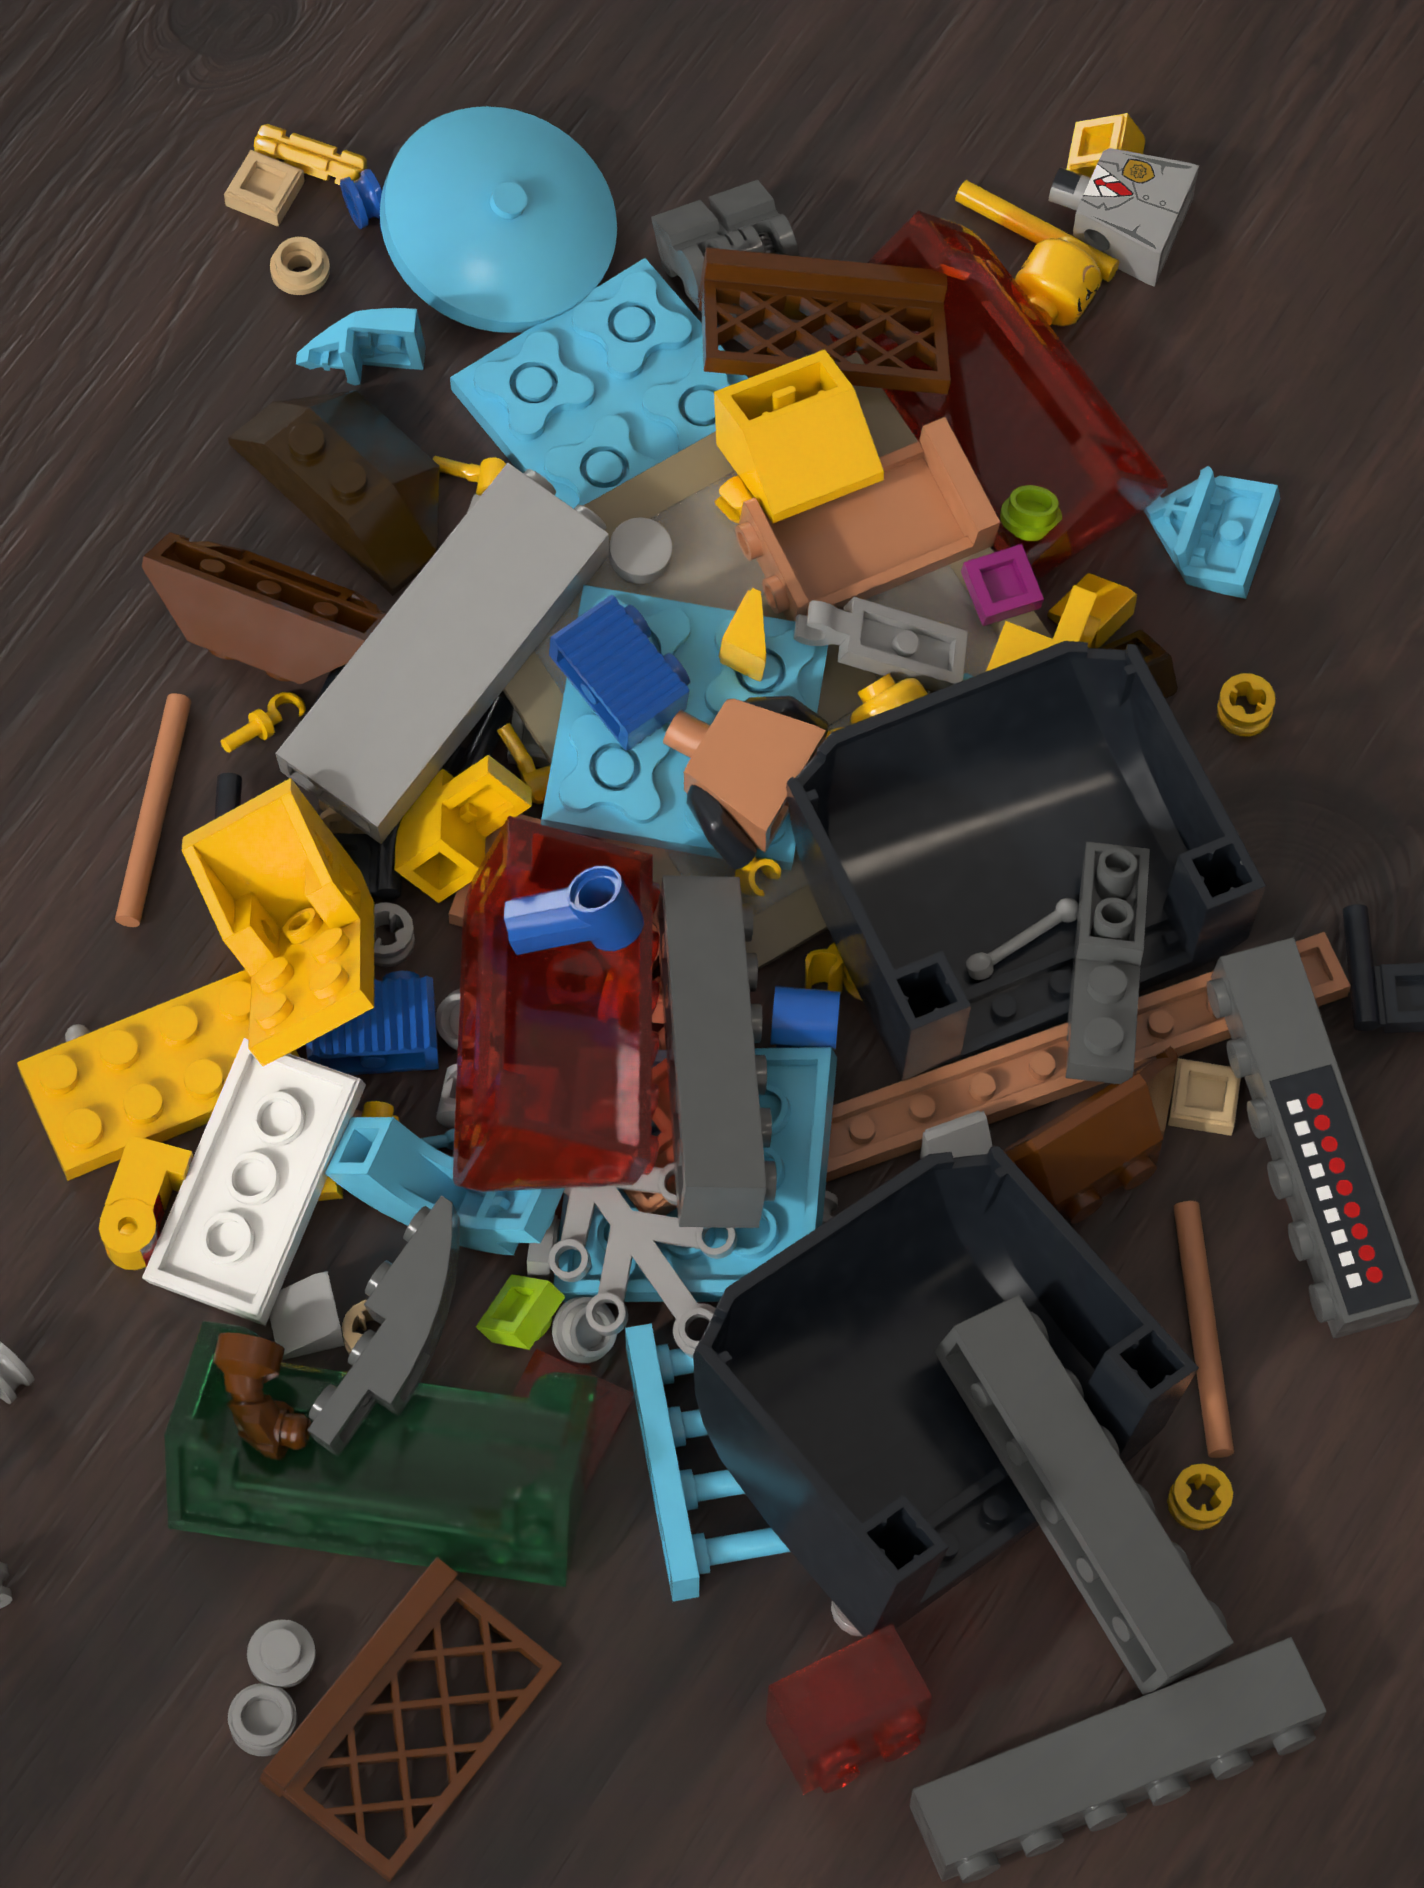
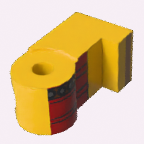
M129 1135L99 1223V1232L105 1245L106 1253L115 1265L126 1270H138L147 1267L160 1237L159 1227L173 1190L179 1192L183 1180H186L191 1161L194 1157L192 1151Z

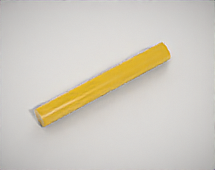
M968 180L962 183L956 194L955 201L1036 244L1046 239H1058L1063 236L1077 239ZM1083 242L1096 255L1101 278L1109 282L1115 275L1120 261Z

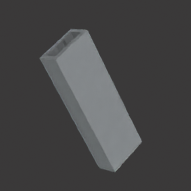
M509 463L504 466L276 752L279 768L283 774L380 844L391 833L581 592L583 585L588 583L610 555L609 533L605 531L607 527L603 520L583 505L578 504L574 509L555 496L556 490L547 479L531 469H527L522 473Z

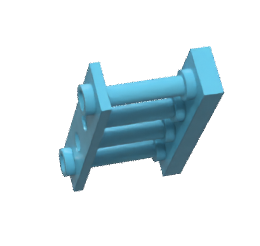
M652 1323L625 1328L626 1354L672 1601L699 1597V1575L710 1573V1566L791 1551L772 1528L705 1539L704 1533L691 1534L687 1511L698 1509V1502L745 1493L728 1469L693 1475L692 1469L679 1471L675 1447L686 1446L687 1438L705 1436L708 1433L703 1425L699 1409L681 1412L680 1406L667 1407L663 1385L674 1383V1376L694 1373L693 1358L687 1356L680 1348L669 1350L668 1344L656 1345Z

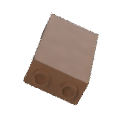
M946 417L924 425L918 442L879 457L884 470L883 481L776 523H772L755 497L743 502L739 525L735 527L736 537L745 557L749 561L754 559L758 561L766 577L762 580L763 591L775 614L783 612L787 620L796 622L798 614L808 616L809 603L812 600L826 602L842 610L853 597L866 600L993 546L1000 520Z

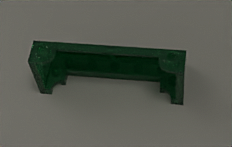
M209 1321L202 1322L164 1434L169 1529L429 1567L435 1558L438 1557L454 1571L566 1587L596 1425L598 1377L565 1372L547 1373L535 1380L531 1387L529 1398L419 1383L399 1417L377 1402L339 1457L318 1444L310 1434L309 1442L303 1449L293 1450L288 1448L282 1460H275L265 1457L237 1434L238 1428L233 1420V1413L227 1406V1402L232 1397L229 1392H226L224 1373L213 1363L219 1334L240 1333L256 1337L260 1336L243 1326ZM282 1363L279 1376L264 1383V1389L262 1390L264 1394L270 1395L273 1400L286 1402L294 1408V1414H304L312 1424L313 1420L309 1418V1413L318 1396L330 1384L338 1387L348 1372Z

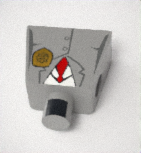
M1109 148L1102 152L1091 178L1060 167L1050 190L1049 201L1077 211L1073 229L1074 237L1119 260V270L1155 287L1192 203L1199 166L1188 162Z

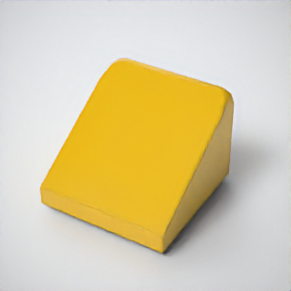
M1128 113L1076 122L1066 169L1091 178L1102 152L1106 149L1114 148L1143 154L1145 146L1144 134Z
M1087 573L1076 586L1097 594L1089 615L1101 619L1090 648L1098 649L1134 614L1137 594L1128 587ZM1072 589L1048 611L1047 616L1056 624H1059Z
M752 587L751 591L748 590L722 637L719 658H721V664L759 682L763 679L766 665V644L761 591Z

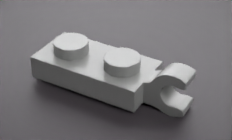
M853 597L844 606V610L838 609L826 602L812 600L809 603L808 616L802 614L796 616L794 640L810 646L839 645V663L883 676L890 673L893 679L900 681L906 678H914L924 688L938 691L963 681L968 637L967 630L857 597Z

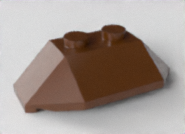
M169 532L143 556L142 569L188 642L209 649L213 655L219 658L238 660L264 670L267 675L280 681H292L301 685L347 664L388 613L380 611L376 604L358 592L248 550L210 541L190 542L188 537L181 534Z
M1171 1046L1151 1060L1134 1069L1133 1077L1122 1084L1111 1083L1003 1150L1065 1220L1069 1219L1071 1223L1075 1224L1086 1219L1100 1208L1104 1202V1196L1120 1186H1123L1125 1190L1134 1189L1155 1173L1164 1138L1178 1061L1177 1053Z

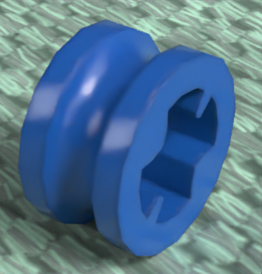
M365 169L361 171L360 178L355 181L351 180L350 177L341 179L342 195L359 229L368 227V221L373 217H377L380 220L382 189L370 169Z

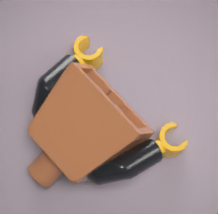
M790 695L749 697L745 701L727 699L711 725L680 710L671 721L663 739V744L691 758L684 771V791L687 793L686 803L708 842L731 868L736 869L735 877H740L741 892L749 896H765L764 891L755 883V873L758 868H761L762 872L769 879L779 880L781 877V868L778 863L771 859L756 858L755 855L757 852L756 848L763 852L767 851L789 814L786 791L787 781L791 777L795 778L816 755L817 748L832 732L844 728L828 730L829 725L825 719Z

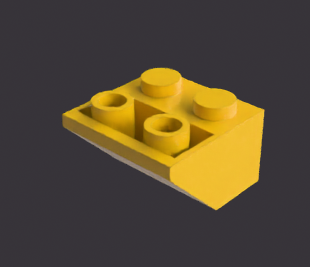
M825 349L714 391L716 445L751 494L757 499L772 523L884 480V470L855 389Z

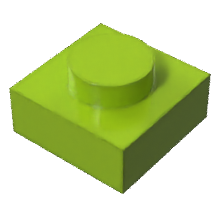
M511 1274L476 1325V1328L492 1343L530 1350L535 1341L539 1340L550 1328L552 1316L565 1296L548 1280Z

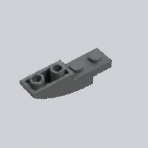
M1086 842L1066 1039L1068 1041L1066 1078L1122 1084L1133 1077L1140 965L1144 951L1150 849Z
M442 1195L432 1209L424 1206L413 1217L403 1236V1239L408 1243L394 1263L388 1260L384 1261L370 1278L365 1289V1294L369 1298L364 1303V1306L372 1319L380 1323L381 1326L377 1332L369 1329L360 1337L348 1357V1363L352 1365L349 1372L338 1387L332 1384L327 1386L318 1396L310 1410L309 1418L313 1422L308 1428V1432L318 1444L338 1457L377 1402L399 1417L418 1387L435 1353L448 1317L456 1283L460 1251V1218L453 1203Z

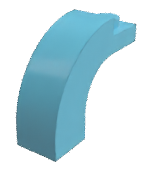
M351 1117L325 1172L328 1177L361 1201L407 1226L422 1207L427 1206L432 1209L442 1195L453 1203L460 1218V1246L501 1255H514L519 1243H541L546 1230L554 1220L555 1210L566 1187L550 1172L492 1171L459 1161L424 1142L394 1117Z

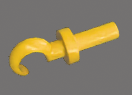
M291 692L276 694L267 705L268 712L265 713L258 708L249 713V723L221 739L222 747L226 752L230 753L256 736L262 740L270 738L275 733L274 725L282 721V716L277 707L284 703L294 704L299 709V716H302L306 712L303 699Z

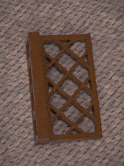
M706 247L698 291V310L702 311L704 372L756 376L801 359L789 357L782 352V350L794 344L808 355L825 349L852 386L948 394L951 378L944 299L947 290L946 271ZM731 314H741V315H739L738 317L735 318V317H733ZM790 319H793V320H802V321H800V322H798V323H794V322L791 321ZM764 322L779 334L765 340L750 328ZM851 325L862 326V327H860V328H858V329H855V328L852 327ZM823 327L839 340L827 346L811 334ZM911 331H918L922 333L916 335ZM883 333L899 344V346L888 352L873 342L872 339ZM733 338L749 350L745 353L720 351L718 346ZM855 350L871 362L868 364L851 363L842 356ZM912 356H916L933 368V371L912 369L903 362Z
M438 1557L435 1558L262 1771L259 1779L264 1786L279 1798L284 1796L388 1882L392 1880L562 1665V1663L457 1580L458 1573ZM455 1602H458L479 1619L481 1645L443 1648L440 1621ZM490 1629L506 1642L491 1643ZM432 1632L434 1649L416 1651ZM519 1651L540 1668V1671L525 1689L496 1691L492 1654ZM483 1655L487 1693L448 1696L444 1659ZM435 1660L439 1698L400 1702L398 1672L406 1663ZM389 1685L391 1703L373 1704ZM516 1700L500 1720L498 1702ZM488 1703L491 1732L483 1742L454 1745L450 1707ZM440 1708L444 1746L405 1750L402 1712ZM392 1713L396 1751L357 1755L354 1727L363 1716ZM346 1738L348 1756L330 1758ZM474 1753L457 1774L455 1755ZM446 1756L449 1785L440 1796L411 1799L407 1760ZM397 1762L401 1800L362 1804L358 1766ZM349 1767L353 1805L324 1808L304 1791L319 1770ZM431 1807L414 1828L412 1809ZM403 1810L406 1839L389 1860L366 1842L363 1814ZM354 1816L356 1833L337 1817Z

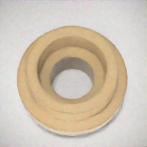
M306 237L289 238L282 242L272 255L270 261L272 280L278 288L289 294L306 295L320 289L329 277V258L324 249L315 241ZM300 266L309 268L308 270L302 272L292 271L294 268Z

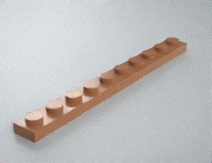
M1325 932L1296 941L1317 1006L1319 1007L1347 997L1351 985ZM1213 971L1138 997L1134 1069L1151 1060L1170 1046L1179 1057L1231 1038L1225 1018L1217 1019L1208 1000L1206 985L1207 981L1212 980L1211 975ZM1067 1022L835 1104L832 1111L826 1182L921 1149L923 1132L939 1124L976 1111H984L988 1124L1095 1087L1104 1082L1066 1078L1068 1041H1066Z

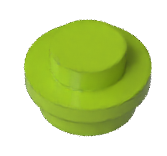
M1026 485L1014 489L1010 497L1004 501L1001 507L1000 520L1003 526L1016 537L1026 541H1038L1051 537L1058 532L1061 526L1062 512L1058 507L1057 497L1051 491L1039 486Z

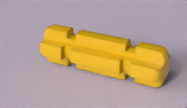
M270 124L262 125L255 137L254 151L276 160L282 159L284 163L302 169L304 173L328 181L331 176L336 177L335 184L340 185V180L345 177H350L353 181L358 180L361 171L367 169V159L362 155L347 150L342 151V154H338V147L297 133H292L290 137L285 136V129Z

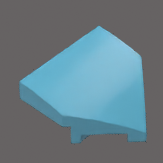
M383 308L355 311L331 325L298 351L296 364L310 370L323 367L327 371H330V368L344 369L347 383L352 385L360 384L362 365L423 370L426 346L417 309Z
M1207 466L1200 470L1199 478L1163 498H1161L1159 493H1156L1141 501L1145 514L1186 584L1224 595L1247 598L1281 499L1278 485L1221 475L1214 478L1210 466Z

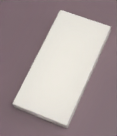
M244 1038L191 1161L186 1180L182 1182L142 1278L150 1284L266 1326L328 1176L325 1174L350 1118L355 1113L366 1084L360 1078L289 1053L263 1067L248 1049L249 1039Z

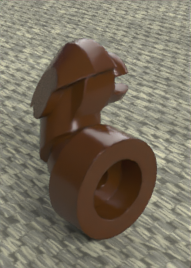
M221 1333L218 1336L213 1363L224 1373L225 1389L232 1397L227 1402V1406L233 1413V1420L238 1428L237 1434L265 1457L275 1460H282L288 1448L293 1450L303 1449L310 1439L308 1428L311 1425V1421L304 1414H294V1408L286 1402L273 1400L270 1395L264 1394L262 1390L264 1389V1383L279 1376L285 1348L271 1340L252 1335Z

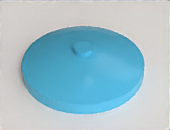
M488 106L471 107L456 110L431 120L419 128L401 147L388 172L381 194L380 224L383 239L391 260L404 281L421 299L438 312L464 325L481 330L503 333L525 332L534 325L549 321L571 310L583 301L593 289L599 286L609 268L615 250L617 218L614 201L608 184L593 159L573 138L561 129L534 115L518 110Z

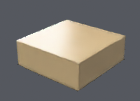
M250 150L224 193L225 204L227 207L279 227L305 182L304 171Z
M1178 1058L1168 1126L1232 1136L1241 1078L1238 1079L1234 1075L1230 1066Z

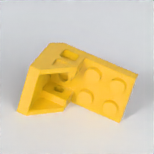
M291 778L183 837L182 852L222 940L251 976L248 1049L263 1067L374 1008L373 898L360 869Z

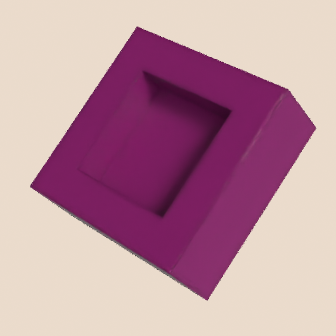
M1022 544L963 563L961 574L982 626L1041 608L1044 598Z

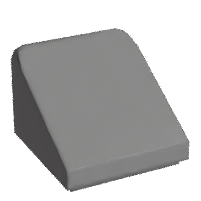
M976 1111L926 1129L923 1132L920 1159L928 1154L952 1152L953 1158L987 1154L990 1147H992L988 1120L984 1111Z
M328 1271L313 1274L280 1290L269 1317L275 1342L285 1348L283 1360L344 1346Z

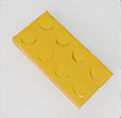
M246 969L17 1062L21 1077L68 1181L120 1160L130 1134L161 1143L208 1123L244 1038L249 1039L251 976ZM296 1049L289 1053L299 1057Z

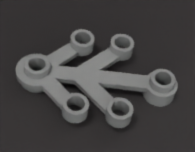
M582 1137L571 1141L560 1151L555 1162V1177L566 1185L564 1193L569 1199L561 1241L557 1242L549 1252L548 1262L551 1270L558 1278L566 1282H576L587 1275L591 1267V1257L585 1247L596 1205L610 1224V1232L598 1294L588 1302L586 1307V1319L589 1325L597 1333L605 1336L618 1334L624 1329L628 1322V1310L624 1302L632 1259H634L675 1317L673 1335L677 1345L687 1356L693 1358L699 1341L689 1338L688 1326L697 1318H705L710 1321L716 1308L709 1304H698L655 1242L701 1249L706 1256L720 1259L730 1255L737 1245L735 1228H726L728 1230V1239L723 1246L711 1248L705 1244L704 1238L706 1232L712 1227H679L678 1218L633 1211L618 1189L662 1194L669 1203L677 1205V1196L667 1190V1182L675 1174L674 1162L666 1165L664 1168L620 1162L615 1150L601 1139ZM586 1158L598 1161V1172L593 1178L582 1180L576 1176V1167L580 1161ZM570 1249L579 1251L581 1254L579 1267L571 1272L560 1270L558 1262L560 1255ZM613 1303L619 1309L617 1320L607 1326L598 1324L596 1321L597 1309L602 1304Z

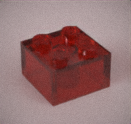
M890 1624L769 1685L766 1724L803 1794L805 1795L820 1786L824 1793H830L855 1780L860 1775L857 1767L879 1756H882L885 1762H891L917 1748L921 1743L918 1736L924 1734L926 1730L932 1695L893 1624Z

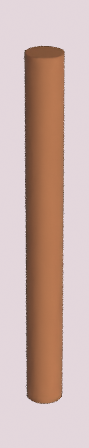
M172 693L166 699L115 916L117 923L127 927H137L140 925L192 702L189 697L182 694Z
M1183 1201L1175 1204L1173 1209L1195 1364L1199 1367L1196 1374L1207 1453L1211 1458H1223L1234 1454V1446L1200 1206L1196 1201Z

